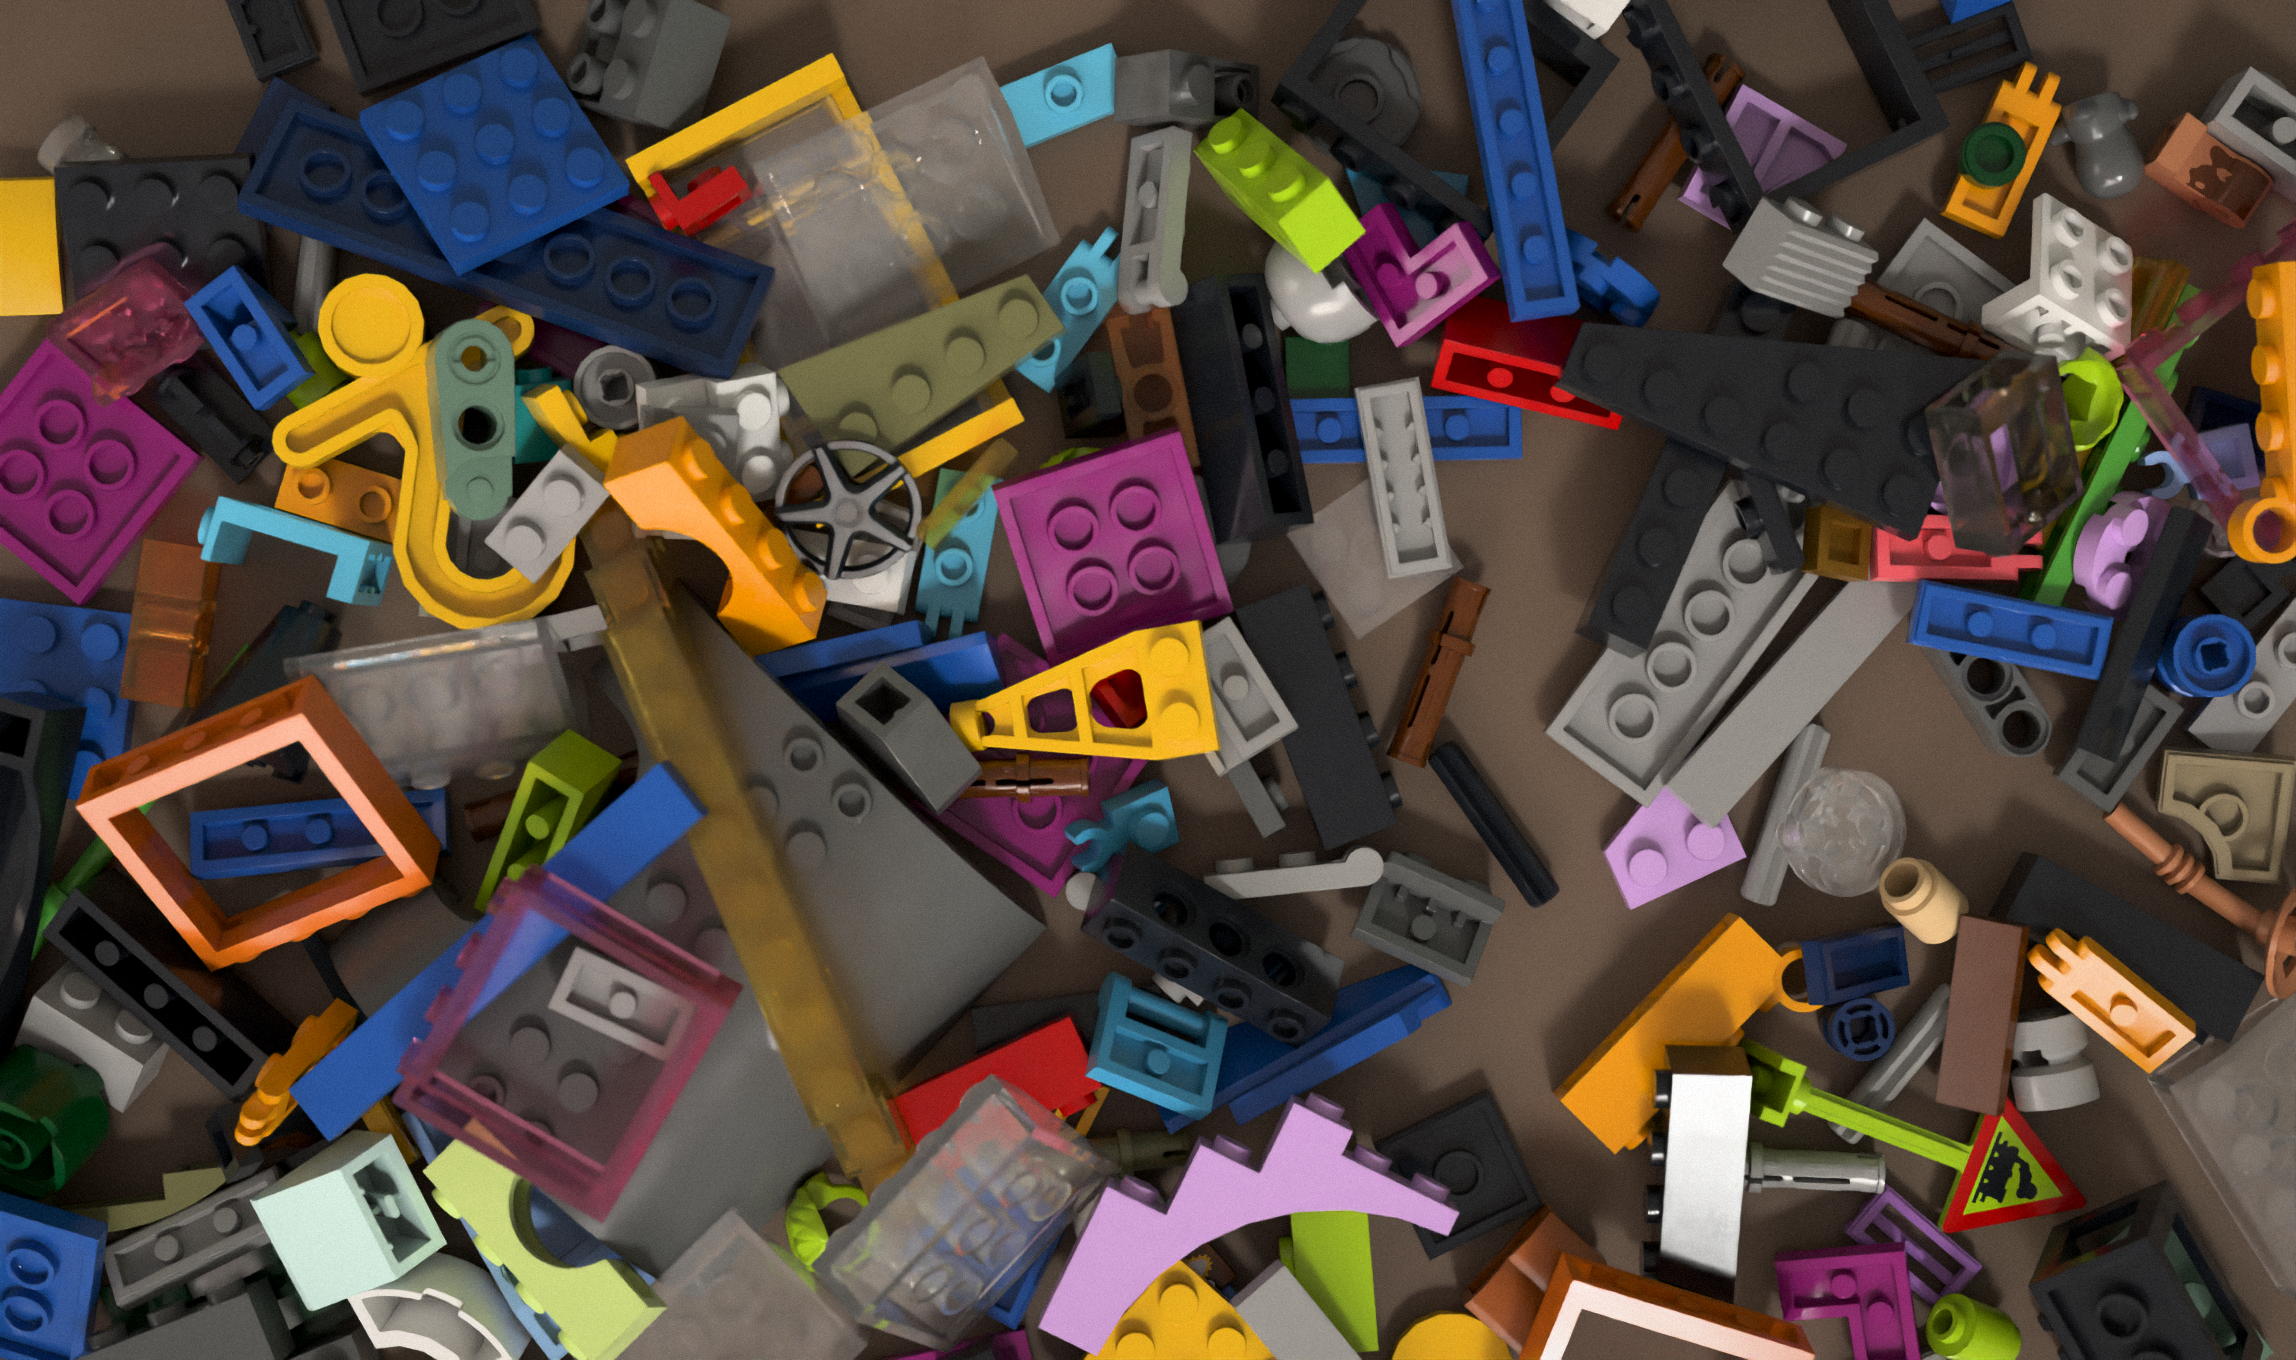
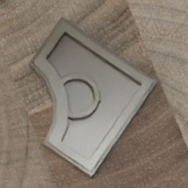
M2162 745L2155 808L2157 812L2182 818L2202 834L2210 849L2211 869L2215 879L2281 884L2296 759L2289 755Z

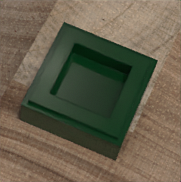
M1302 336L1284 338L1285 380L1289 399L1351 398L1349 339L1344 342L1323 344L1305 339Z

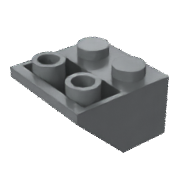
M590 0L585 14L586 25L577 54L571 61L566 75V87L582 111L666 136H672L699 122L732 18L694 0Z

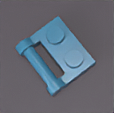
M1114 971L1110 972L1103 981L1098 994L1097 1004L1100 1009L1085 1076L1198 1121L1202 1120L1212 1110L1228 1028V1018L1210 1010L1205 1011L1204 1014L1198 1013L1132 986L1131 978ZM1126 1011L1193 1038L1194 1044L1125 1017Z

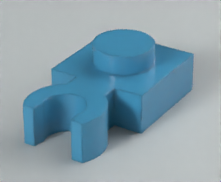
M1157 778L1100 802L1104 819L1097 822L1089 819H1079L1073 821L1064 829L1065 836L1076 845L1091 839L1086 851L1071 858L1072 865L1081 872L1088 873L1097 872L1110 860L1111 855L1113 854L1114 856L1128 841L1152 854L1180 842L1168 786Z

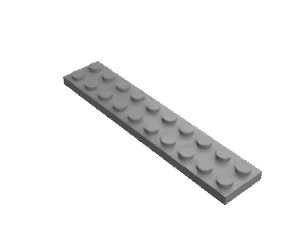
M1926 218L1917 222L1875 279L1878 284L1928 305L1949 317L1956 318L1964 323L1972 319L1980 324L1982 320V306L2016 287L2014 283ZM1853 315L1847 317V319L1859 322L1869 329V337L1864 349L1939 356L1935 352L1922 346H1917ZM1984 328L1982 329V331L1996 337V335L1989 332L1988 330ZM1731 476L1711 502L1648 650L1631 659L1604 647L1543 730L1544 734L1646 808H1649L1663 789L1662 785L1680 766L1819 577V575L1800 572L1801 567L1784 574L1771 575L1756 536L1753 535L1748 538L1738 523L1733 502L1740 498ZM1806 496L1804 500L1798 503L1781 499L1802 550L1806 508L1820 506V502Z

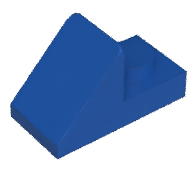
M233 265L184 302V305L255 410H268L316 374L289 334L298 325L295 317L241 267Z

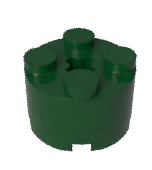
M27 1044L18 1045L0 1062L1 1191L28 1200L43 1199L50 1191L56 1190L57 1192L104 1142L110 1127L109 1114L100 1095L104 1089L103 1081L92 1068L83 1064L72 1066L57 1056L39 1051Z

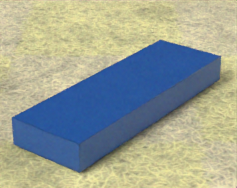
M1918 579L1906 643L2100 681L2114 617Z

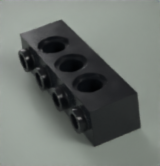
M1130 841L1097 871L1080 931L1104 943L1108 948L1120 952L1159 973L1166 980L1181 985L1212 1002L1219 1009L1232 1013L1268 1033L1272 1038L1285 1042L1295 1049L1302 1046L1332 1020L1344 960Z

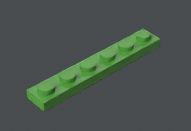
M2188 283L2164 288L2120 379L2124 389V400L2119 410L2116 427L2093 446L2044 549L2037 550L2035 554L2043 556V570L2027 572L2015 598L2067 608V603L2063 601V598L2074 577V554L2080 534L2093 513L2104 516L2109 508L2116 504V502L2109 501L2108 499L2117 493L2123 492V488L2118 484L2128 464H2132L2139 459L2149 442L2151 431L2146 427L2156 406L2163 405L2175 389L2179 374L2174 369L2184 348H2190L2204 329L2207 317L2202 311L2210 294Z

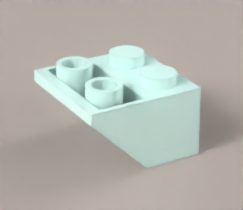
M352 1130L250 1199L307 1310L311 1311L397 1280L447 1244L390 1133Z

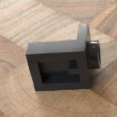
M1110 351L1086 352L1054 378L1066 439L1118 437L1126 431L1127 427L1122 406V385L1119 377L1114 373Z

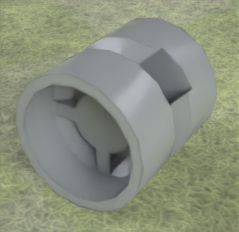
M606 346L591 352L580 363L574 376L573 394L581 404L590 422L603 428L613 429L617 434L629 435L639 431L635 384L664 379L666 377L664 372L651 359L618 346Z
M2065 1006L2046 1007L2018 1013L2012 1059L2017 1061L2018 1066L2010 1072L2016 1108L2019 1111H2048L2068 1108L2094 1101L2100 1097L2094 1062L2092 1059L2082 1056L2081 1051L2090 1043L2087 1025Z

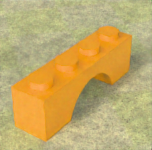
M681 415L618 438L602 485L640 529L669 530L690 536L711 548L724 561L729 569V575L716 617L732 636L754 656L771 653L816 638L828 595L823 582L816 573L811 572L807 566L799 561L785 535L770 523L752 501L748 490L743 485L737 483L715 456L710 444L699 437Z

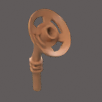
M2120 800L2111 813L2103 812L2102 819L2154 863L2152 871L2158 876L2163 875V880L2168 885H2173V889L2179 894L2189 893L2249 935L2256 937L2257 945L2265 947L2264 971L2267 989L2271 996L2286 999L2296 991V885L2287 894L2278 911L2268 908L2262 913L2204 874L2206 867L2200 861L2195 862V857L2189 852L2184 853L2185 848L2179 843L2170 845ZM2288 955H2292L2286 968L2283 969V961Z

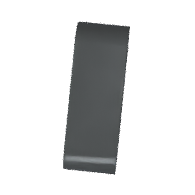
M1918 645L1983 744L1991 752L2001 756L2031 757L2040 753L2048 745L2052 735V723L2048 713L2015 664ZM1978 658L1984 659L1992 670V681L1989 687L1981 693L1975 692L1967 680L1968 668ZM2018 711L2026 720L2027 733L2019 744L2012 746L2003 735V723L2010 713Z

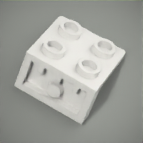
M2043 193L2033 200L2030 279L1982 306L1981 324L1983 328L2012 346L2014 345L2033 353L2034 359L2049 368L2061 360L2076 359L2088 346L2104 355L2109 362L2131 351L2133 266L2131 247L2119 237L2113 236L2080 215L2075 209L2064 205L2049 194ZM2065 373L2062 376L2068 378L2072 373Z

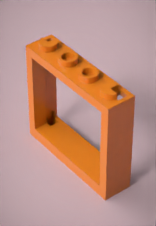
M314 674L90 767L75 806L211 972L236 962H249L263 951L288 941H302L310 937L317 930L341 920L360 918L372 908L396 898H409L417 895L427 886L432 885L441 848L440 841ZM300 740L386 854L227 918L196 878L190 874L187 867L148 821L138 806Z
M1562 1252L1518 1360H1561L1581 1309L1748 1360H1813L1815 1353L1801 1325Z

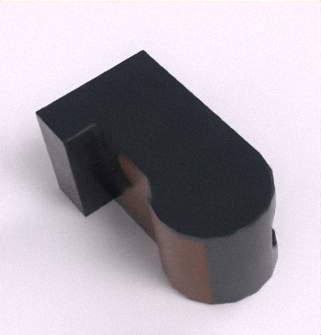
M249 1098L217 1108L205 1123L227 1184L251 1176L264 1161L262 1153L285 1145L295 1148L310 1147L320 1141L324 1135L298 1104L269 1136L263 1137L255 1145H243L236 1140L235 1130L240 1120L239 1116L242 1106Z

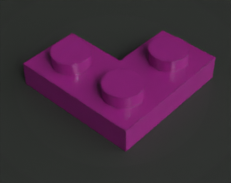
M1393 202L1379 203L1362 216L1358 221L1366 232L1342 252L1396 348L1413 344L1502 276L1470 221L1455 223L1420 250Z
M1905 1242L1776 1252L1775 1268L1783 1320L1798 1321L1848 1317L1855 1360H1922Z

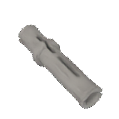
M1747 1142L1743 1187H1745L1746 1192L1761 1193L1762 1187L1831 1191L1847 1190L1883 1194L1886 1178L1885 1158H1883L1884 1154L1882 1152L1847 1153L1819 1150H1779L1763 1148L1762 1142Z

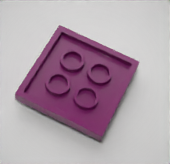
M48 335L0 394V543L77 605L86 606L203 461L205 456L61 340Z
M1177 426L991 485L1050 669L1134 631L1196 620L1204 621L1234 611L1181 433Z
M1004 632L997 640L1006 688L1050 669L1046 660ZM1067 688L1037 696L1028 703L1030 725L1038 733L1069 732L1077 727L1072 691ZM1090 694L1095 720L1105 727L1115 728ZM984 712L988 735H990L994 730L995 721L989 713ZM947 714V716L945 717V720L948 722L949 725H950V714ZM987 747L986 750L970 753L976 760L1016 759L1017 753L1031 752L1032 759L1089 756L1090 795L1089 797H1083L1082 795L1033 797L1032 803H1018L1017 797L956 799L938 817L917 800H909L1047 894L1056 898L1076 868L1072 865L1071 858L1086 851L1091 841L1089 839L1082 844L1076 845L1065 836V827L1079 819H1089L1093 822L1104 819L1100 802L1127 791L1148 760Z

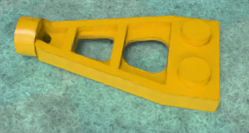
M1198 620L1131 632L986 698L951 703L950 705L951 728L970 752L994 747L1160 761L1222 750L1202 622ZM1125 669L1137 671L1142 678L1148 715L1145 723L1135 729L1105 727L1098 723L1093 717L1090 698L1094 685L1100 680ZM1064 688L1071 690L1077 727L1069 732L1038 733L1034 731L1030 725L1028 703L1037 696ZM984 712L989 713L995 721L994 730L990 735H988Z

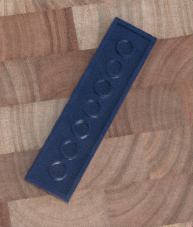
M292 97L289 98L237 197L238 210L241 214L709 378L730 379L734 375L775 281L776 268L603 207L457 276L362 129L360 121Z

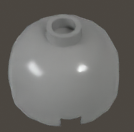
M1275 240L1267 254L1264 277L1270 291L1268 296L1273 321L1279 329L1285 330L1292 326L1303 338L1327 344L1344 342L1371 328L1372 324L1380 319L1343 253L1316 275Z

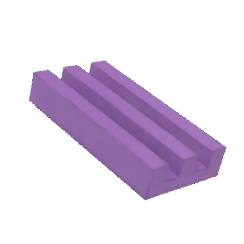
M1886 1183L1883 1194L1875 1193L1869 1201L1864 1200L1857 1209L1859 1213L1852 1221L1848 1219L1841 1227L1859 1245L1878 1244L1864 1232L1871 1222L1893 1241L1905 1242L1906 1252L1946 1285L1937 1294L1909 1270L1912 1290L1932 1307L1945 1295L1952 1293L1960 1294L1983 1267ZM1887 1203L1893 1206L1962 1265L1955 1276L1881 1213V1210Z

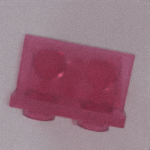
M150 255L46 323L47 339L91 377L93 400L103 408L122 396L126 397L135 394L145 385L148 379L173 363H181L189 359L199 346L204 343L205 336L184 305V302L193 295Z

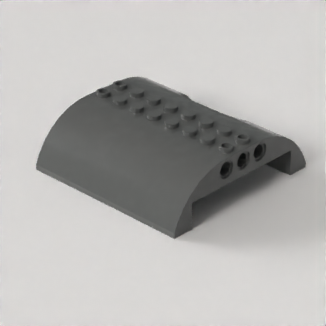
M677 578L593 666L591 672L606 695L624 715L635 734L640 760L636 782L659 762L668 759L710 813L415 1071L537 1188L589 1233L645 1273L680 1291L699 1296L796 1193V1190L805 1184L1048 926L1003 883L997 886L749 650L736 640L722 626L723 624L716 617L717 613L681 578ZM436 870L432 885L427 886L413 897H399L372 908L362 917L354 919L328 946L330 958L337 974L368 1019L480 921V919L468 917L456 907L463 900L464 896ZM581 944L701 1000L673 1062L670 1064L548 1008L576 946Z

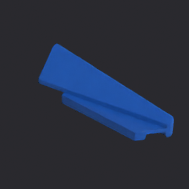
M919 620L755 656L824 722L840 721L836 702L881 661L928 696L942 715L950 714L951 703L973 699L981 700L1006 689L995 636L982 631L933 643L930 626Z
M1409 964L1338 989L1332 1020L1298 1049L1272 1038L1268 1033L1248 1022L1227 1028L1211 1112L1227 1103L1240 1127L1288 1101L1291 1094L1297 1096L1409 1036L1422 1026V1020L1452 1005V1002L1437 975ZM1155 1104L1170 1135L1196 1121V1119Z

